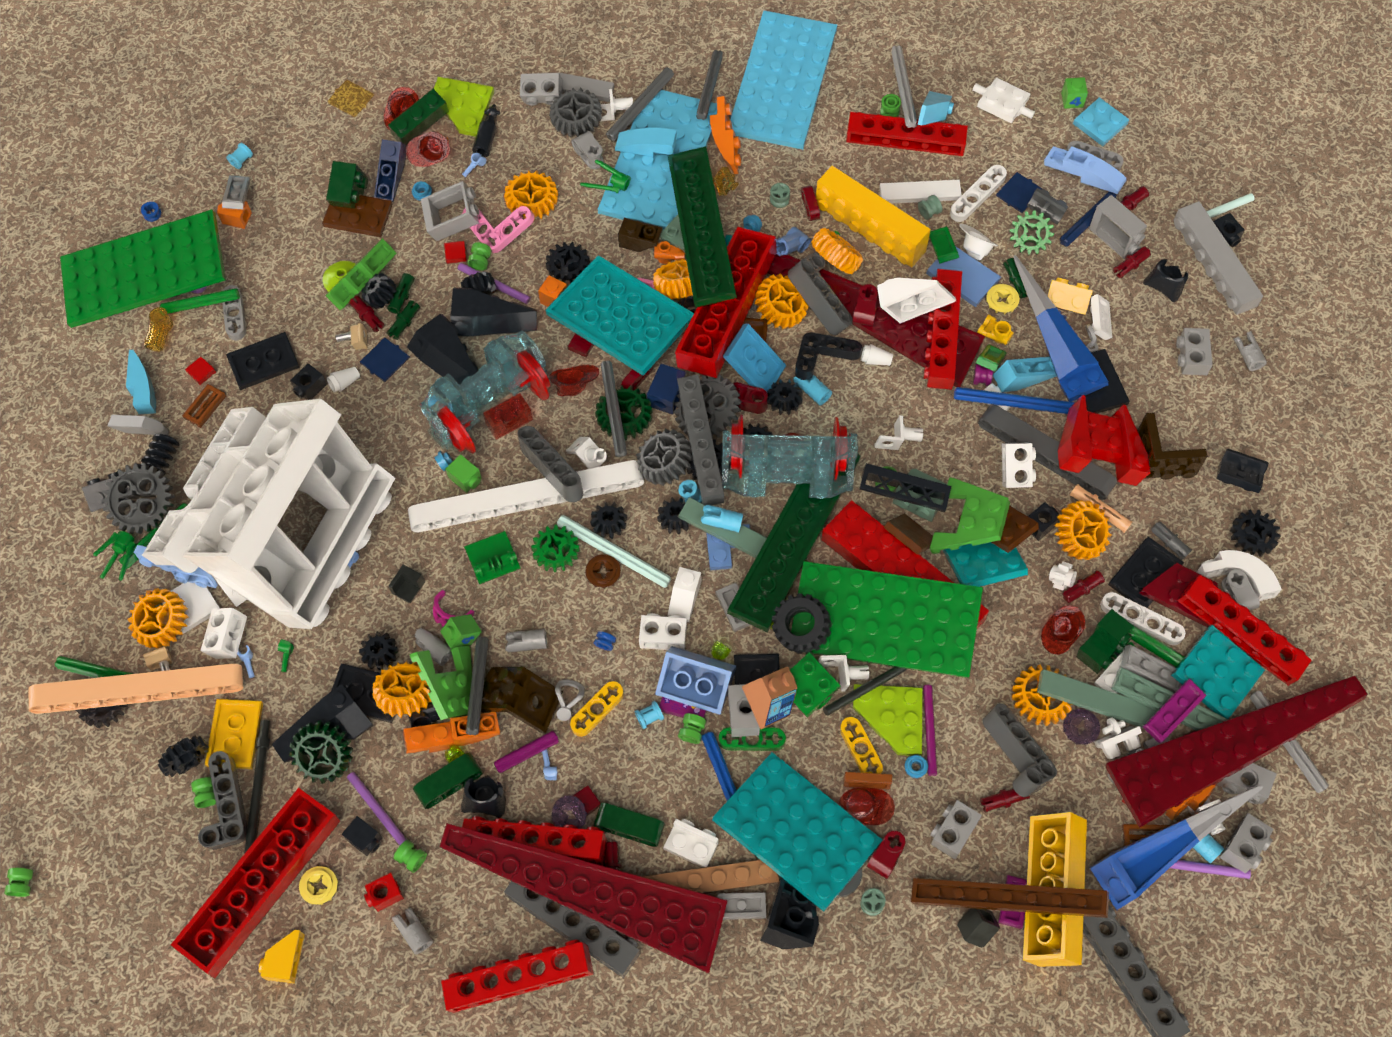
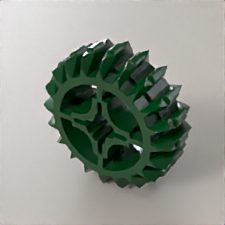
M621 385L620 389H616L619 409L622 412L620 415L624 439L627 440L628 435L635 439L636 432L642 435L643 429H648V422L652 421L653 410L651 401L647 399L645 393L640 394L639 388L633 391L631 385L628 389H624V386ZM600 396L599 403L596 404L595 417L597 418V424L601 426V430L603 432L607 431V435L611 437L612 432L610 420L607 416L606 396ZM640 408V415L635 419L634 413L636 409Z
M321 720L317 721L315 725L310 722L306 727L302 726L298 730L299 733L293 736L294 741L290 743V748L293 750L289 753V756L295 758L291 765L299 766L296 773L303 771L305 773L304 779L311 776L312 783L316 782L319 778L321 784L325 783L327 779L333 782L336 777H341L344 771L348 770L350 767L348 763L353 759L349 755L353 752V748L348 746L351 743V739H344L346 731L339 733L337 731L339 725L331 728L330 721H327L324 726ZM311 737H323L325 740H312ZM325 746L322 755L318 758L320 749ZM323 763V764H326L327 766H328L329 764L332 765V766H331V767H321V766H318V764Z

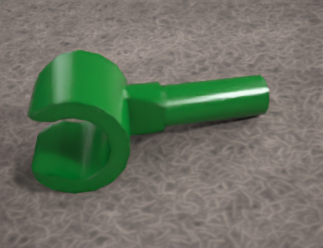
M283 639L278 644V651L284 653L281 672H287L288 659L294 650V645Z

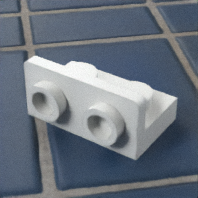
M675 819L674 827L663 849L702 868L708 867L718 846L719 839L716 838V834L708 829L701 831L695 828V825L689 820L682 819L680 821Z

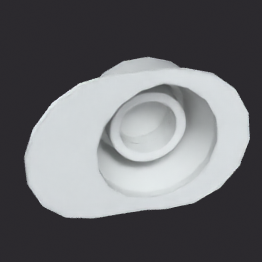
M966 224L959 225L966 232L963 246L969 256L981 260L989 254L994 245L998 246L971 226Z

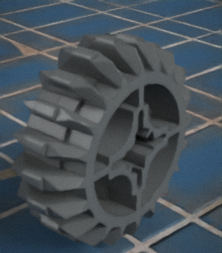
M572 88L570 92L565 89V94L559 93L560 98H553L554 102L550 104L549 116L553 127H555L557 132L561 131L563 136L568 134L570 138L573 135L578 137L587 131L593 132L594 127H598L599 121L602 118V108L600 101L594 93L590 94L589 90L583 92L582 88L578 91Z
M666 428L663 433L657 430L655 436L650 434V439L648 441L644 440L645 445L639 447L640 453L636 454L638 459L636 462L640 465L638 470L642 473L643 477L652 484L657 485L659 483L662 486L666 482L672 485L673 479L679 480L681 474L686 475L685 469L691 468L689 462L693 460L688 439L682 433H678L674 429L669 431Z

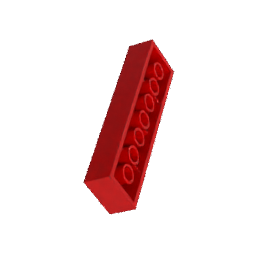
M741 227L736 228L727 246L737 298L697 307L675 351L678 368L713 378L718 377L725 362L723 355L741 329L756 297L755 294L758 291V286L764 280L777 253L776 236Z
M852 500L822 531L821 540L856 569L954 583L920 554L913 552L888 532L880 522ZM982 604L977 629L986 621L989 610Z
M298 787L171 943V946L215 979L340 823L338 817Z

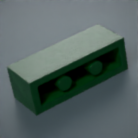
M433 88L388 124L391 134L398 142H402L407 146L449 112L447 103Z

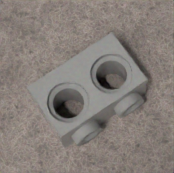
M559 73L521 74L520 97L527 105L534 106L537 103L550 105L554 102L553 98H560L559 93L562 94L563 80ZM555 87L552 92H547L549 88ZM531 88H536L534 92L528 93Z
M1184 328L1176 341L1177 348H1180L1178 366L1181 367L1182 374L1208 375L1212 367L1210 330Z
M959 800L956 801L954 806L948 805L942 815L946 818L942 826L937 823L930 835L934 838L931 845L955 860L982 816ZM960 814L965 817L966 822L963 824L958 823L954 816ZM950 834L954 838V842H945L942 835Z
M1248 813L1239 822L1219 858L1245 874L1251 868L1255 870L1262 860V857L1259 856L1261 851H1266L1273 840L1270 838V835L1274 829ZM1240 851H1243L1247 857L1243 856Z

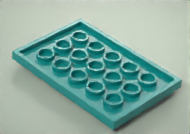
M599 255L546 309V315L643 376L687 329L694 315L693 312Z
M773 752L770 753L712 819V821L823 912H825L883 841Z

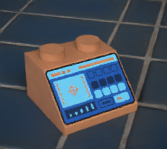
M788 666L742 686L760 729L790 716L797 685Z

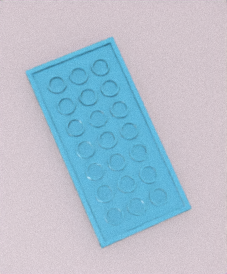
M763 10L730 119L736 136L804 149L837 31V24Z
M660 90L634 119L630 130L638 128L677 130V141L673 154L705 146L707 148L712 135L710 115L717 114V103H710L705 120L697 119L696 115L700 99ZM621 152L614 169L631 177L630 184L626 191L620 190L619 193L605 190L598 207V214L621 220L628 218L663 227L664 230L678 215L667 154L655 153L654 157ZM610 180L607 186H613V184L610 183Z

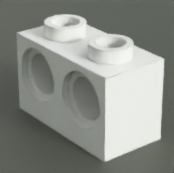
M1002 443L1003 487H1033V482L1036 481V471L1032 469V460L1036 458L1035 447H1032V443ZM1022 448L1024 456L1022 459L1017 460L1014 453L1017 449ZM1018 470H1022L1024 478L1017 482L1015 480V473Z
M234 608L212 609L201 652L215 659L236 658L247 616Z
M655 613L641 615L640 648L668 650L673 646L685 650L687 618H682L679 615L661 617ZM654 627L658 631L651 634L647 632V629ZM672 629H677L680 631V633L677 635H671L669 631Z

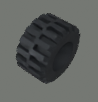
M799 593L796 597L790 595L788 600H782L779 608L776 606L774 610L776 614L772 616V621L774 622L772 629L779 642L789 651H795L797 654H802V652L808 654L814 649L816 651L819 650L821 644H826L827 636L830 637L832 622L830 621L831 617L820 600L813 598L812 595L807 594L803 596L802 593ZM801 612L812 614L815 619L813 629L804 636L793 635L789 629L791 619Z

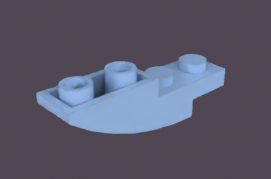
M1053 146L1044 159L1045 166L1080 176L1081 183L1118 194L1126 182V177L1113 166L1086 151L1072 146L1069 151Z
M137 545L134 551L142 565L146 567L156 566L165 571H171L175 576L174 578L181 583H195L202 588L207 586L216 588L218 585L212 575L200 567L192 573H186L174 565H155L142 556L147 548L145 546Z

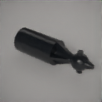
M495 104L484 111V114H487L488 117L480 122L472 152L481 154V157L489 156L497 127L494 118L500 115V111L496 109Z

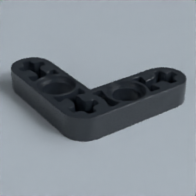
M813 332L806 333L802 337L795 365V376L801 380L811 379L814 375L818 354L857 360L861 356L862 344L856 340ZM832 344L835 345L836 348H830L827 345ZM804 354H809V355H812L813 357L807 358V357H804L803 355H804Z

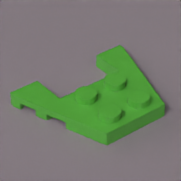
M949 477L948 485L952 486L949 499L966 500L957 533L934 532L930 546L931 553L937 554L940 553V550L948 548L956 550L960 546L967 544L975 546L1001 540L1010 505L1009 499Z
M470 646L451 649L456 671L438 674L435 673L430 650L410 654L412 662L417 661L421 671L418 674L421 681L426 680L431 690L428 695L440 720L468 715L472 682Z

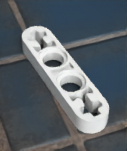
M1001 165L990 167L951 206V218L956 222L966 220L1005 181L1006 169ZM986 184L990 189L982 190L979 186ZM970 196L975 197L977 202L971 203L967 198ZM963 205L965 206L963 213H956V211H960L963 208Z
M1107 593L1101 600V609L1106 614L1113 609L1132 625L1167 644L1178 645L1185 637V629L1180 624L1117 593ZM1110 600L1115 601L1112 608L1108 606ZM1122 604H1123V605H1125V607L1123 608L1122 612L1120 613V612H1118V611L1120 610V607H1121ZM1134 609L1138 613V618H1129L1126 610ZM1147 620H1156L1159 628H1150L1147 625ZM1166 625L1165 631L1161 633L1160 631ZM1173 630L1177 631L1175 638L1171 637Z

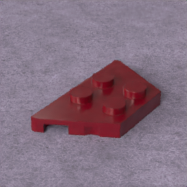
M1176 563L1140 590L1139 594L1207 628L1209 627L1206 622L1177 601L1190 582L1201 574ZM1211 580L1213 582V585H1215L1218 588V583ZM1205 596L1206 601L1211 604V600Z

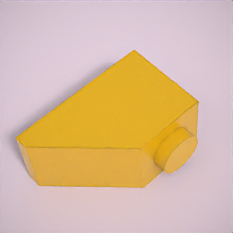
M294 930L269 948L259 963L260 976L268 981L295 984L305 934L300 930Z

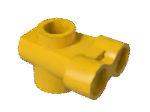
M991 315L986 317L984 323L977 331V333L984 335L985 338L988 337L996 343L1006 346L1014 335L1008 322H997V318Z

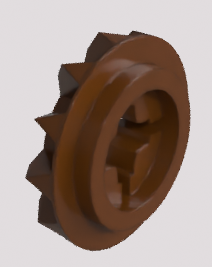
M597 555L587 563L585 573L588 582L593 584L595 588L602 587L605 589L608 586H614L615 582L619 580L621 568L614 557L610 555ZM602 565H604L606 571H609L604 579L600 573H597L601 571Z

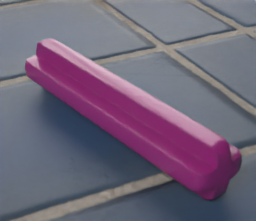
M551 731L496 760L494 766L499 773H502L559 742L556 733Z

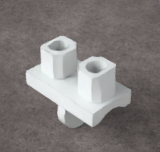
M1111 717L1106 721L1107 727L1102 728L1104 735L1111 734L1094 741L1097 748H1102L1107 759H1113L1121 755L1117 745L1119 742L1123 741L1127 751L1141 747L1138 734L1142 732L1139 726L1135 728L1129 726L1121 730L1120 728L1126 726L1124 720L1117 722Z

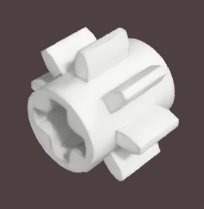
M1062 562V564L1059 563V565L1052 567L1049 580L1054 583V588L1063 591L1064 588L1067 589V586L1072 587L1074 585L1077 572L1072 569V564Z

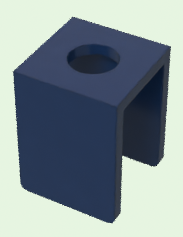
M660 364L647 392V399L651 401L652 408L674 414L673 411L677 408L674 403L680 401L677 397L679 394L677 378L685 377V371Z

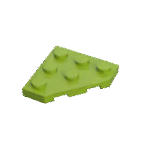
M438 77L434 89L447 103L449 112L446 115L453 122L459 134L476 137L479 124L484 121L486 116L484 111L489 108L494 87Z
M854 684L853 690L857 689L862 685ZM879 686L853 701V709L892 747L891 749L897 755L922 756V688Z

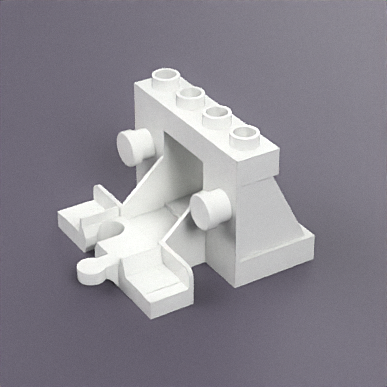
M322 399L274 404L267 417L253 407L231 409L183 487L187 497L191 499L190 503L181 510H169L142 556L155 565H174L186 573H192L200 567L231 588L236 594L243 596L287 627L312 629L320 625L327 617L330 607L326 602L333 590L342 586L348 579L351 571L348 563L354 552L362 549L369 541L371 530L368 527L375 514L381 513L389 505L392 495L388 491L395 477L377 463L369 464L337 421L341 414ZM297 490L307 493L328 509L303 553L277 526Z

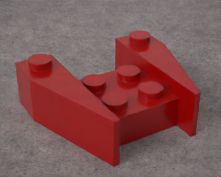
M1082 395L1069 408L1058 447L1059 469L1080 473L1093 458L1115 463L1117 482L1137 486L1150 474L1148 454L1127 406L1122 405L1111 417L1087 411L1086 397Z

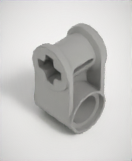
M590 131L571 140L575 152L589 168H601L600 165L595 163V160L604 162L601 156L602 147Z
M1239 569L1230 571L1221 582L1223 591L1227 592L1234 601L1247 607L1250 611L1259 608L1258 595L1253 590L1245 572Z

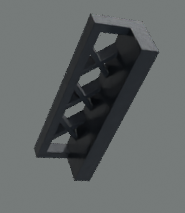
M866 463L862 472L859 490L945 512L952 486ZM866 480L881 483L875 487L865 485ZM900 485L902 490L896 493L891 492L888 486L898 488ZM908 490L914 493L922 494L923 496L919 498H914L910 495ZM930 497L943 500L942 505L933 503Z

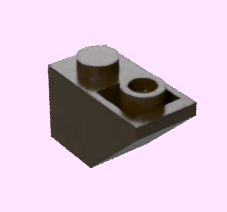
M624 218L618 232L619 247L636 252L653 248L658 244L663 227Z

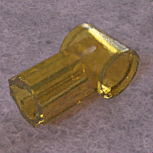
M157 307L149 314L150 325L144 347L151 351L160 352L164 349L168 331L173 327V321L164 308Z

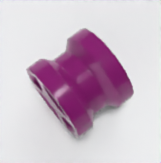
M975 364L973 385L982 383L985 386H989L992 382L993 371Z

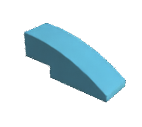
M638 128L619 132L615 151L654 157L655 153L671 155L674 153L677 141V130Z
M129 350L126 388L131 396H133V406L138 414L156 413V399L151 378L134 350Z

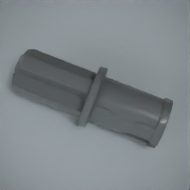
M1159 521L1152 527L1151 531L1166 544L1165 547L1168 546L1181 560L1192 551L1177 537L1178 534H1173L1162 522Z

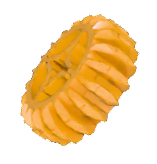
M528 170L526 174L520 172L519 177L514 175L513 180H508V186H505L504 199L506 207L510 209V212L513 213L517 208L525 206L533 212L534 220L537 216L542 220V214L549 216V210L554 211L555 205L558 202L556 184L552 182L550 176L546 177L544 172L540 175L537 170L534 173Z
M820 229L811 241L813 248L819 255L845 273L853 274L863 262L862 255L855 247L829 229Z
M681 259L668 262L666 265H661V268L656 269V272L653 274V285L656 291L671 300L693 296L686 260Z
M773 274L769 278L764 279L758 286V291L755 294L756 300L754 305L759 306L756 312H761V319L766 318L768 320L767 325L773 323L774 328L780 326L783 330L787 327L790 329L798 325L806 316V311L809 308L806 301L788 278V275L783 278L782 274L777 276Z
M1080 500L1069 503L1066 508L1061 510L1062 514L1057 516L1060 522L1054 525L1058 528V532L1054 535L1060 538L1057 543L1063 544L1061 551H1068L1067 556L1074 557L1077 560H1090L1106 551L1105 546L1110 544L1107 538L1112 536L1108 529L1112 526L1107 523L1110 517L1104 516L1105 510L1099 509V504Z
M154 588L153 591L146 590V596L139 595L140 601L133 602L135 608L134 610H129L132 617L127 620L132 624L128 629L133 632L131 636L137 639L139 644L145 645L148 648L158 649L162 646H170V641L177 642V635H183L182 627H187L184 620L189 618L185 614L188 608L183 605L185 601L173 591ZM166 602L163 606L160 605V606L157 607V608L155 607L156 605H158V604H160V603ZM158 629L161 630L160 632H158V633H156V634H152V635L150 634V633H152L153 631L156 632Z
M406 660L404 664H400L397 661L396 666L389 665L388 670L381 669V675L376 676L372 687V694L376 705L384 714L389 713L391 717L398 714L400 718L404 714H408L411 717L412 712L420 714V708H427L428 703L432 702L428 695L431 690L426 680L421 681L418 674L421 670L417 662L410 664Z
M1041 664L1037 665L1036 670L1030 666L1027 670L1028 672L1022 671L1020 677L1015 679L1016 685L1012 687L1014 692L1012 700L1017 701L1014 705L1015 709L1022 708L1019 713L1020 716L1028 715L1027 722L1034 718L1036 719V726L1040 724L1041 720H1043L1045 726H1048L1050 720L1053 724H1057L1059 719L1064 720L1066 713H1070L1072 710L1070 706L1072 704L1061 701L1057 708L1049 710L1050 702L1056 699L1049 696L1045 699L1037 693L1040 672L1043 670ZM1047 665L1045 670L1050 671V665ZM1059 668L1055 669L1054 673L1058 674ZM1037 680L1035 689L1025 691L1027 684ZM1030 702L1037 704L1039 709L1033 706Z

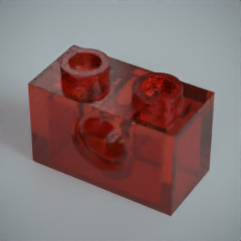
M521 393L483 412L485 424L496 440L533 420L531 409Z

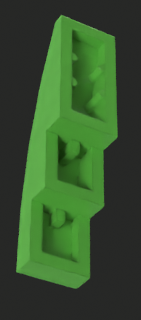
M382 238L325 296L339 310L343 309L365 287V283L369 281V278H373L375 274H378L397 253Z

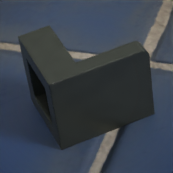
M403 564L389 584V589L393 595L411 603L425 581L422 574Z
M970 908L957 924L964 941L981 948L1000 929L993 912L988 909Z

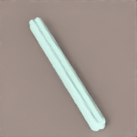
M561 515L558 519V527L566 526L567 532L572 530L577 538L614 557L620 563L664 588L669 585L671 577L565 515Z

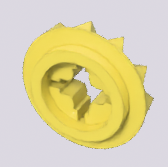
M998 284L991 287L986 297L989 309H994L996 313L1003 312L1004 315L1007 312H1013L1018 307L1020 300L1018 292L1012 286L1006 284ZM999 297H1001L1002 299L1007 298L1006 303H1004L1003 301L998 302Z
M316 866L303 874L299 883V891L302 898L308 903L323 905V903L332 900V897L337 892L338 880L334 872L329 868ZM320 880H322V884L325 885L327 889H319V891L315 893L316 888L313 887L310 883H319Z

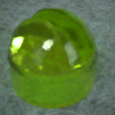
M716 641L711 649L712 656L717 660L725 659L731 652L727 646L719 641Z
M453 745L450 746L448 751H445L444 756L446 761L450 763L465 753L460 747Z

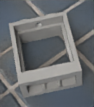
M461 181L421 199L427 233L436 241L479 224L477 216L479 215V210L474 201L476 194L473 188L468 187L464 181ZM464 199L466 213L441 223L438 210Z
M1110 195L1097 205L1089 229L1118 255L1126 259L1127 255H1132L1141 248L1139 245L1145 238L1144 233L1147 225Z

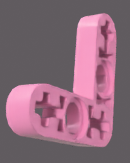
M521 206L494 228L482 211L479 210V215H477L479 224L470 227V229L481 243L490 246L491 253H498L533 223L534 214L529 208ZM526 214V219L523 220L522 215ZM482 225H487L486 232L479 234V228ZM512 225L513 231L506 235L505 228ZM489 237L495 240V246H492L491 241L488 239Z

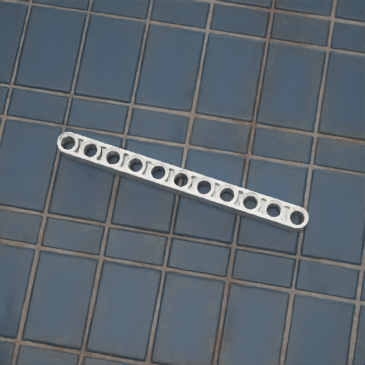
M637 460L577 471L583 488L582 499L642 486L644 478L638 470L640 465L636 462ZM546 478L412 505L408 508L411 530L413 532H423L568 501L560 495Z

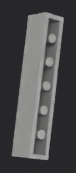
M1200 201L1178 209L1173 220L1176 229L1181 231L1186 244L1191 246L1195 252L1196 259L1201 261L1205 267L1206 274L1215 282L1217 291L1225 297L1228 307L1233 309L1236 315L1258 307L1263 298L1262 293Z

